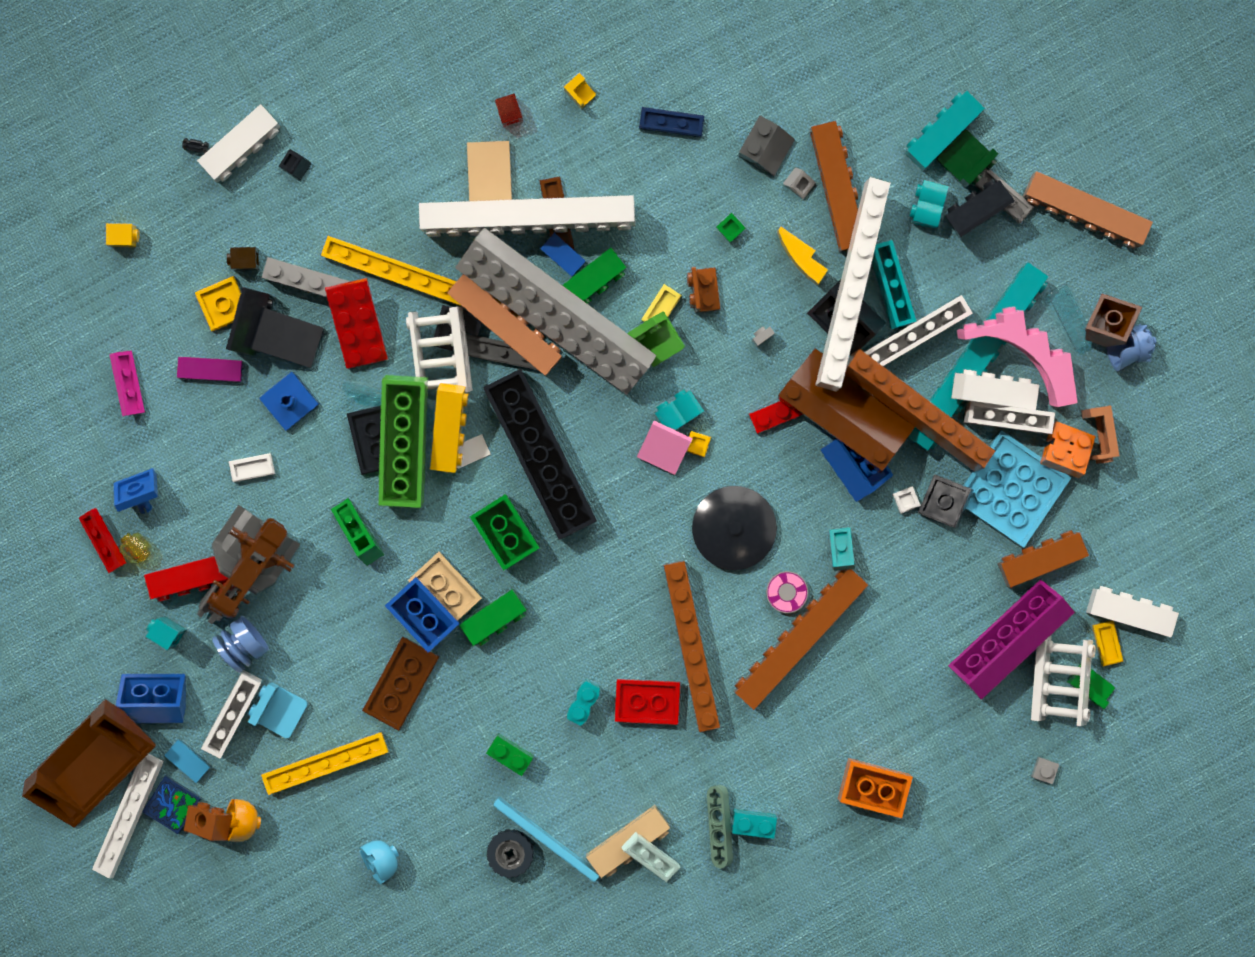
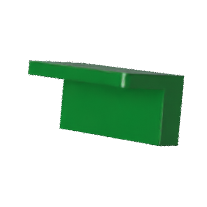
M1091 669L1089 700L1100 708L1105 709L1109 704L1107 699L1115 687ZM1071 675L1067 683L1074 688H1080V676Z

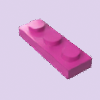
M132 351L109 354L122 417L145 413Z

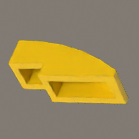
M780 227L777 234L788 257L805 277L815 285H818L828 269L811 258L816 250Z

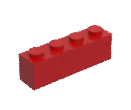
M215 556L144 575L150 599L157 598V602L170 599L169 594L177 593L178 596L189 594L192 588L198 587V591L211 588L210 584L214 580L224 584L229 579L219 572Z

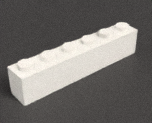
M961 295L865 351V353L884 366L973 313Z

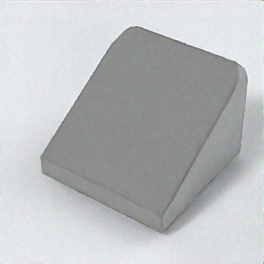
M794 168L783 184L800 198L804 199L816 182L803 170Z

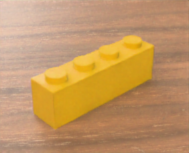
M440 383L437 389L430 470L456 473L457 467L462 465L463 454L459 452L460 446L464 445L465 434H462L461 430L462 426L465 427L467 414H463L464 406L467 407L468 394H465L466 386Z

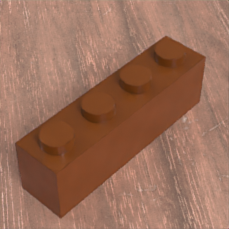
M1072 530L1061 533V538L1053 540V538L1042 541L1039 547L1029 546L1022 549V554L1014 556L1012 553L1002 557V562L997 564L1006 586L1011 588L1088 557L1089 554L1080 532L1073 533Z

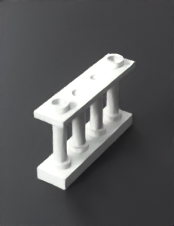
M463 306L449 308L450 312L447 315L418 318V312L408 313L406 325L411 334L416 377H426V368L454 366L457 369V376L455 378L428 381V390L438 389L440 383L466 386L465 392L473 391ZM445 323L451 325L452 333L450 336L421 339L419 326ZM449 344L454 346L455 355L452 357L423 360L422 347Z
M1049 636L1036 649L1031 720L1042 721L1048 715L1077 718V726L1087 725V722L1090 720L1088 699L1091 660L1095 656L1093 640H1083V646L1054 643L1051 641L1052 636ZM1050 653L1082 654L1081 667L1052 664L1050 662ZM1051 673L1080 676V688L1050 685L1048 683V676ZM1049 694L1079 697L1078 710L1050 707L1046 704L1047 696Z

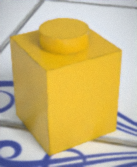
M106 224L107 246L136 247V242H139V230L136 229L135 225Z

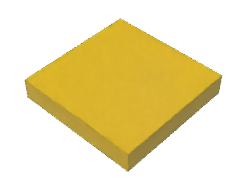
M235 276L195 292L211 332L233 323L241 293Z

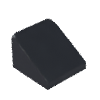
M289 149L278 167L301 180L310 167L311 162Z

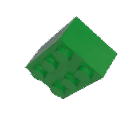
M507 494L470 516V519L503 571L540 548Z

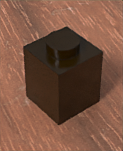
M231 247L230 253H227V265L233 271L259 270V249L256 247Z

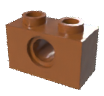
M198 802L197 805H188L184 831L211 841L228 840L232 815L225 813L223 808H210L211 804Z

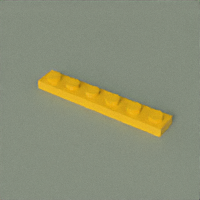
M379 732L263 773L261 777L269 795L388 753L389 750L383 733Z

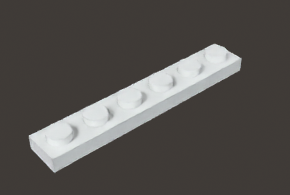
M148 754L137 765L92 870L109 879L114 878L164 761Z

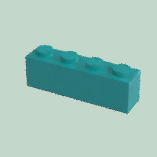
M968 91L963 95L959 92L951 100L953 105L948 110L944 107L936 115L938 120L933 125L929 122L921 130L923 135L919 139L914 137L906 145L908 150L905 154L922 171L985 109Z
M893 240L876 244L872 265L891 329L917 322Z

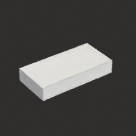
M271 453L229 461L233 482L275 474Z

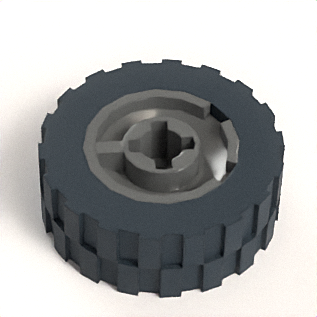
M505 829V831L498 832L496 836L494 835L487 848L488 864L499 876L507 878L518 877L520 874H524L531 866L534 856L533 844L530 842L529 837L524 835L525 833L519 832L516 829ZM510 849H513L514 856L508 857L506 854Z

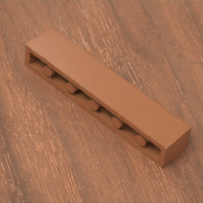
M1037 171L1032 174L1023 198L1027 199L1026 202L1033 206H1044L1046 211L1051 214L1058 215L1060 213L1066 216L1065 219L1072 223H1083L1086 229L1094 232L1099 230L1105 233V237L1111 240H1116V238L1122 240L1125 246L1133 249L1144 244L1153 223L1150 220Z
M464 274L447 292L449 296L543 375L547 376L562 358L559 354L561 350L555 344L551 343L548 345L543 341L545 338L543 334L537 329L534 331L530 330L527 327L529 323L521 316L516 318L510 313L512 310L503 303L499 304L494 299V296L480 288L478 284Z

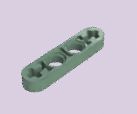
M719 784L708 789L707 805L712 863L717 868H724L732 863L733 850L729 794L726 787ZM715 792L720 793V797L715 796ZM717 810L721 811L723 815L722 821H718L715 816ZM718 831L724 835L723 843L717 839ZM720 855L722 857H725V861H723V859H720Z

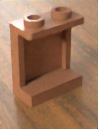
M1111 406L1081 410L1082 419L1095 417L1101 453L1091 455L1089 460H1096V463L1113 462V457L1119 456Z

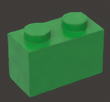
M499 733L486 752L487 755L520 776L523 775L534 757L533 754Z

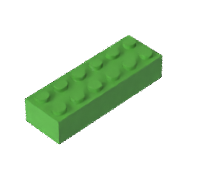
M385 375L382 379L378 505L421 508L424 503L428 377Z

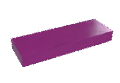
M178 357L177 378L241 382L243 361Z

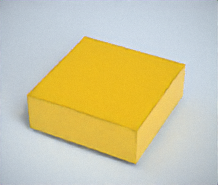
M690 431L689 437L692 438V441L686 452L705 457L711 437Z

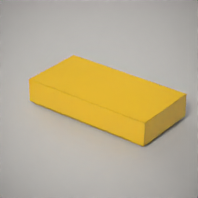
M1111 620L1092 625L1101 666L1124 662L1114 621Z

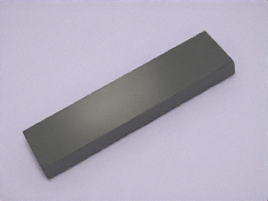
M466 334L468 356L537 370L504 341Z

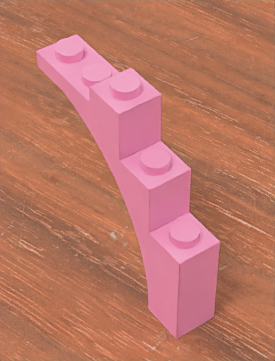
M1015 307L1003 308V312L996 313V319L985 320L984 325L977 326L976 323L965 324L964 329L957 330L959 339L966 340L981 336H991L1015 346L1032 361L1039 371L1047 389L1051 406L1061 407L1077 403L1071 353L1063 352L1062 349L1050 350L1047 332L1039 331V328L1026 330L1024 312L1022 310H1016Z

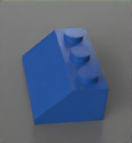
M837 438L820 449L856 502L874 492L894 475L888 466L880 474L863 462L864 458Z
M417 577L385 605L427 652H430L460 624Z
M122 674L116 706L122 709L135 723H183L186 709V675Z

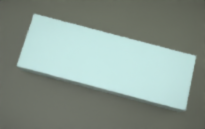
M637 832L622 846L624 852L665 882L681 868L679 863Z

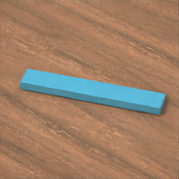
M498 796L493 804L495 808L591 881L595 882L599 874L592 866Z

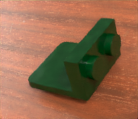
M964 129L937 156V161L966 188L970 183L974 186L983 177L980 173L985 168L989 171L996 164L997 160L995 158L999 153L993 148L989 151L968 130Z

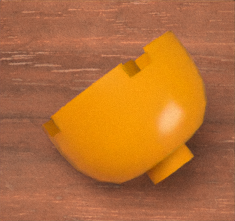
M231 799L226 813L232 815L228 841L243 842L249 840L254 835L255 830L260 828L261 817H258L257 810L250 802Z

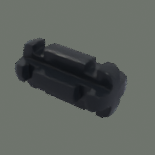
M184 138L182 148L184 150L188 148L189 151L200 153L203 151V153H206L209 150V143Z

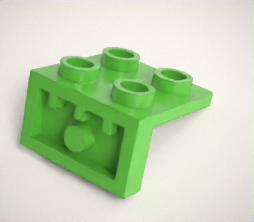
M664 311L627 333L656 355L651 363L652 367L657 366L685 348L684 343Z

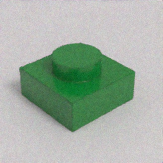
M732 213L716 226V229L729 243L746 229Z

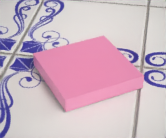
M653 421L637 457L675 475L692 438Z

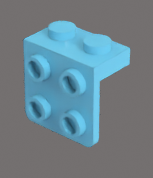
M271 682L268 686L264 685L258 694L260 700L257 705H252L248 716H250L248 722L254 726L260 724L284 738H289L308 703L301 697Z

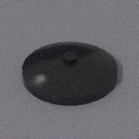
M742 486L722 487L708 494L698 505L692 521L693 539L699 552L713 565L727 570H742L756 565L769 553L776 538L777 524L771 506L759 493Z

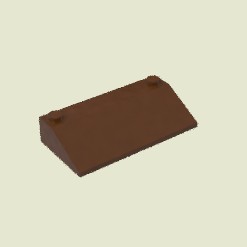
M815 348L780 392L778 400L793 411L796 409L862 456L864 458L863 462L881 474L915 427L845 374L842 386L837 391L815 386L823 353Z
M104 699L24 781L22 797L75 828L156 747V744L122 709Z

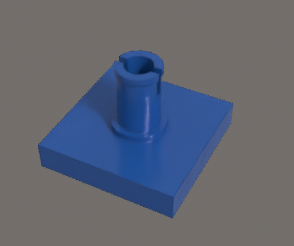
M290 372L259 398L285 431H288L320 405L293 372Z
M153 468L114 483V506L117 512L137 505L141 514H145L144 508L147 513L151 511L152 505L149 500L158 497L157 474Z

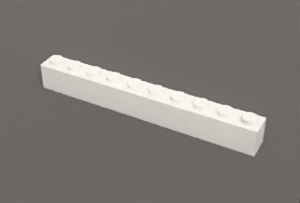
M870 177L864 183L815 386L837 391L842 386L890 187L889 182Z

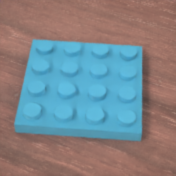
M1000 430L990 445L995 452L985 468L975 472L972 471L963 486L974 490L966 509L1024 548L1071 477L1063 472L1040 464L1042 457Z

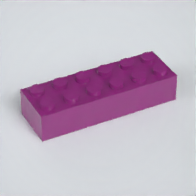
M1040 579L955 658L948 667L982 700L1075 612L1060 594Z

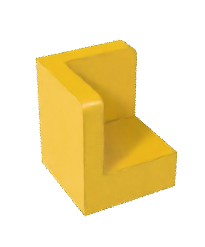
M580 73L564 86V91L580 109L596 96V93L585 82V78Z

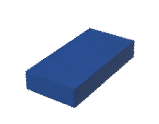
M555 233L540 248L571 277L586 263L578 253Z

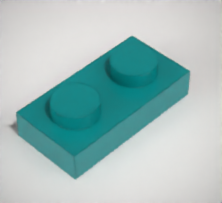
M851 527L831 529L830 541L834 571L855 569Z

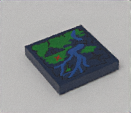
M165 775L142 812L176 834H179L185 825L188 805H197L202 797Z

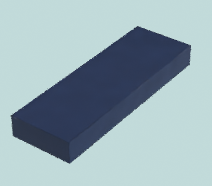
M642 107L639 129L701 138L704 115Z

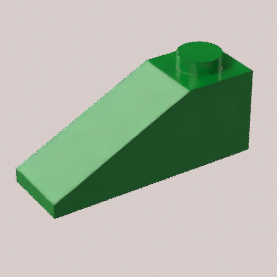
M349 498L331 509L357 557L366 566L384 556L373 534Z

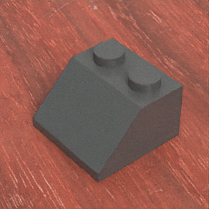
M760 115L741 147L738 156L775 176L795 139L780 126Z

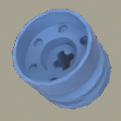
M240 616L230 624L233 635L226 630H222L221 636L216 635L212 638L219 655L238 673L245 670L244 665L250 666L252 664L248 654L259 659L269 651L264 638L244 616Z

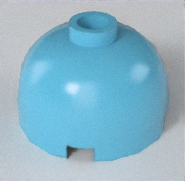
M373 840L359 848L361 849L359 851L367 869H371L373 873H376L372 876L377 883L381 885L394 875L398 866L396 857L399 854L393 845L389 847L386 842Z

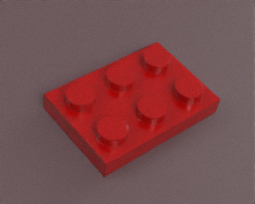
M617 679L615 722L678 725L680 682Z

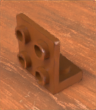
M691 267L690 272L687 273L688 287H692L693 292L689 296L690 308H694L695 313L720 310L716 268L696 270V267Z

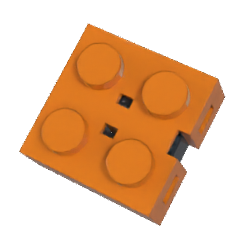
M1056 421L1053 424L1052 434H1048L1046 442H1049V445L1044 448L1040 464L1076 478L1082 477L1087 469L1095 436Z

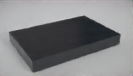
M263 308L250 348L311 368L323 327Z
M381 405L346 413L361 475L379 471Z

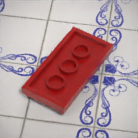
M367 278L325 287L346 369L388 360Z

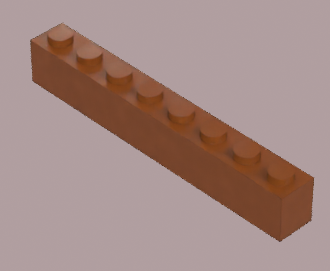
M861 349L851 354L847 361L846 376L974 472L985 468L995 452L994 449Z
M685 561L664 564L698 730L702 732L720 728Z
M852 569L839 570L834 576L836 580L831 585L829 583L826 584L820 591L822 595L817 601L813 599L806 606L808 611L803 616L799 614L791 623L793 627L788 632L784 630L777 638L779 642L775 647L770 646L763 653L764 659L760 663L756 661L749 669L751 673L746 678L741 677L734 685L736 687L734 692L753 710L868 586Z

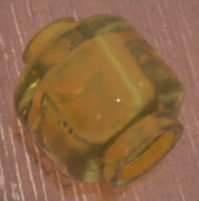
M138 532L132 535L127 533L120 540L122 544L119 547V551L132 564L136 562L138 564L142 563L151 554L149 551L151 549L150 543Z

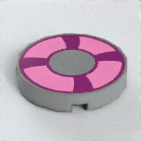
M783 571L775 574L769 580L766 596L774 609L783 613H791L803 607L807 601L808 588L800 575L795 572Z

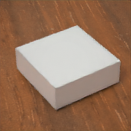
M913 486L892 494L900 514L921 506Z

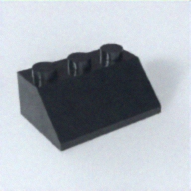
M993 179L982 186L984 188L983 191L978 194L974 191L965 197L966 202L960 206L958 203H955L946 209L948 214L944 216L958 237H962L1015 202L1000 180L996 182Z
M841 279L807 312L827 334ZM863 299L849 353L850 356L867 344L886 324Z
M242 287L226 350L256 356V352L260 353V351L251 349L250 346L262 309L272 310L274 300L271 299L272 294Z

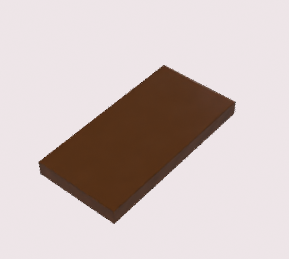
M402 636L362 711L400 731L440 656L431 651L427 652L419 644Z

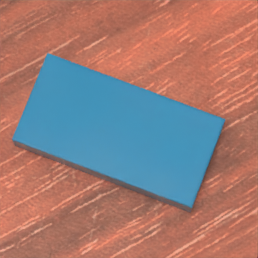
M180 739L164 755L195 783L211 767Z

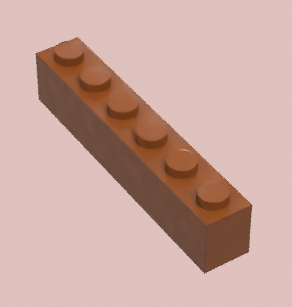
M836 121L812 126L809 131L840 253L849 249L858 212L856 204L858 193L856 187L852 188L850 179H853L851 167H847L845 160L848 158L846 146L842 147L840 139L843 138L842 128L837 126Z

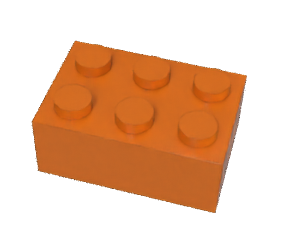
M848 758L838 800L841 803L902 818L913 777L908 773Z

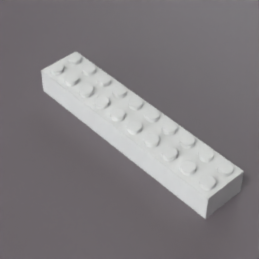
M631 195L419 203L420 230L428 235V237H440L441 233H447L449 236H462V232L478 236L484 228L494 235H503L504 231H511L512 234H525V230H532L534 233H546V229H553L556 233L567 232V228H575L576 232H587L589 228H597V231H609L610 227H618V230H631V226H635L634 196Z

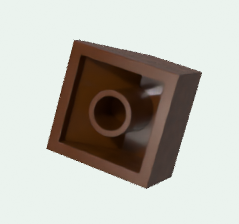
M1102 293L1086 326L1085 340L1104 347L1126 344L1142 307Z

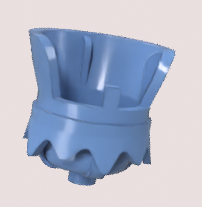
M1139 324L1134 326L1126 344L1106 347L1112 367L1116 371H1120L1134 362H1151L1150 358H1152L1151 355L1155 350L1157 342L1156 338L1152 337L1151 331L1147 329V325Z

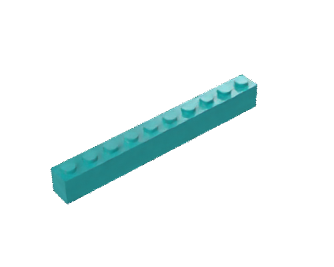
M1029 262L1025 263L986 320L996 319V313L1003 312L1002 309L1007 307H1015L1016 310H1022L1023 312L1025 310L1029 311L1036 302L1034 300L1038 292L1041 294L1048 285L1045 281L1049 276ZM991 336L972 338L929 401L948 416L957 415L964 404L961 403L963 400L952 398L955 373L963 374L964 370L977 371V376H982V372L987 373L988 371L986 369L988 363H993L999 356L1000 352L997 350L1002 344L1005 346L1008 342ZM916 427L907 437V439L924 451H928L930 448L933 450L937 445L936 442Z

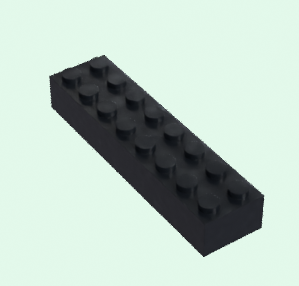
M522 369L483 387L558 539L560 540L596 522L597 519Z

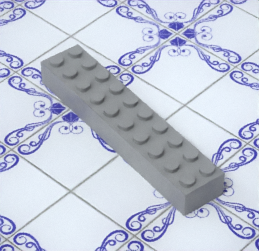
M486 228L475 238L455 267L626 395L648 370L656 357L653 352Z

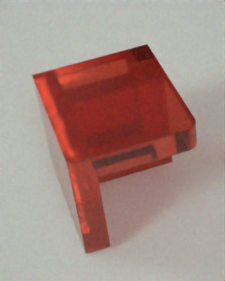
M515 93L495 100L503 127L523 121Z

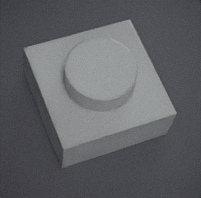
M763 326L753 333L755 338L752 339V342L757 347L775 333L771 327L765 329Z
M1038 757L1031 777L1053 784L1059 764Z

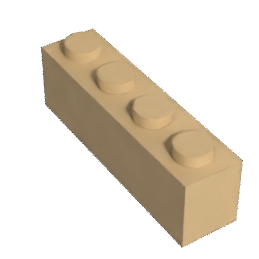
M654 805L588 852L586 858L601 878L605 875L609 877L617 871L616 867L621 863L626 865L634 859L623 851L622 846L635 832L651 843L656 838L658 840L664 838L669 833L667 830L670 829V825Z

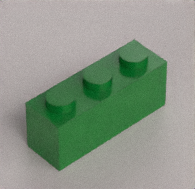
M609 248L562 286L589 304L592 301L590 297L595 293H598V295L602 294L609 288L608 283L612 280L617 282L626 275L624 271L627 267L613 249Z
M511 589L462 622L459 626L473 646L477 643L479 646H482L490 640L489 635L494 632L498 635L508 628L507 623L512 620L516 623L525 617L523 612L527 608L514 589Z

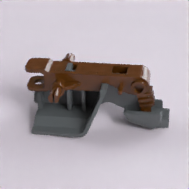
M240 505L236 507L211 545L219 572L229 579L224 585L216 580L213 581L214 585L199 604L198 616L202 617L206 612L211 613V616L208 618V622L211 624L216 619L220 622L224 616L233 619L239 611L237 606L241 601L247 605L250 603L244 598L248 591L256 595L274 585L283 569H286L288 572L293 569L294 564L289 562L300 544L286 536L287 530L284 525L273 518H268L264 522Z

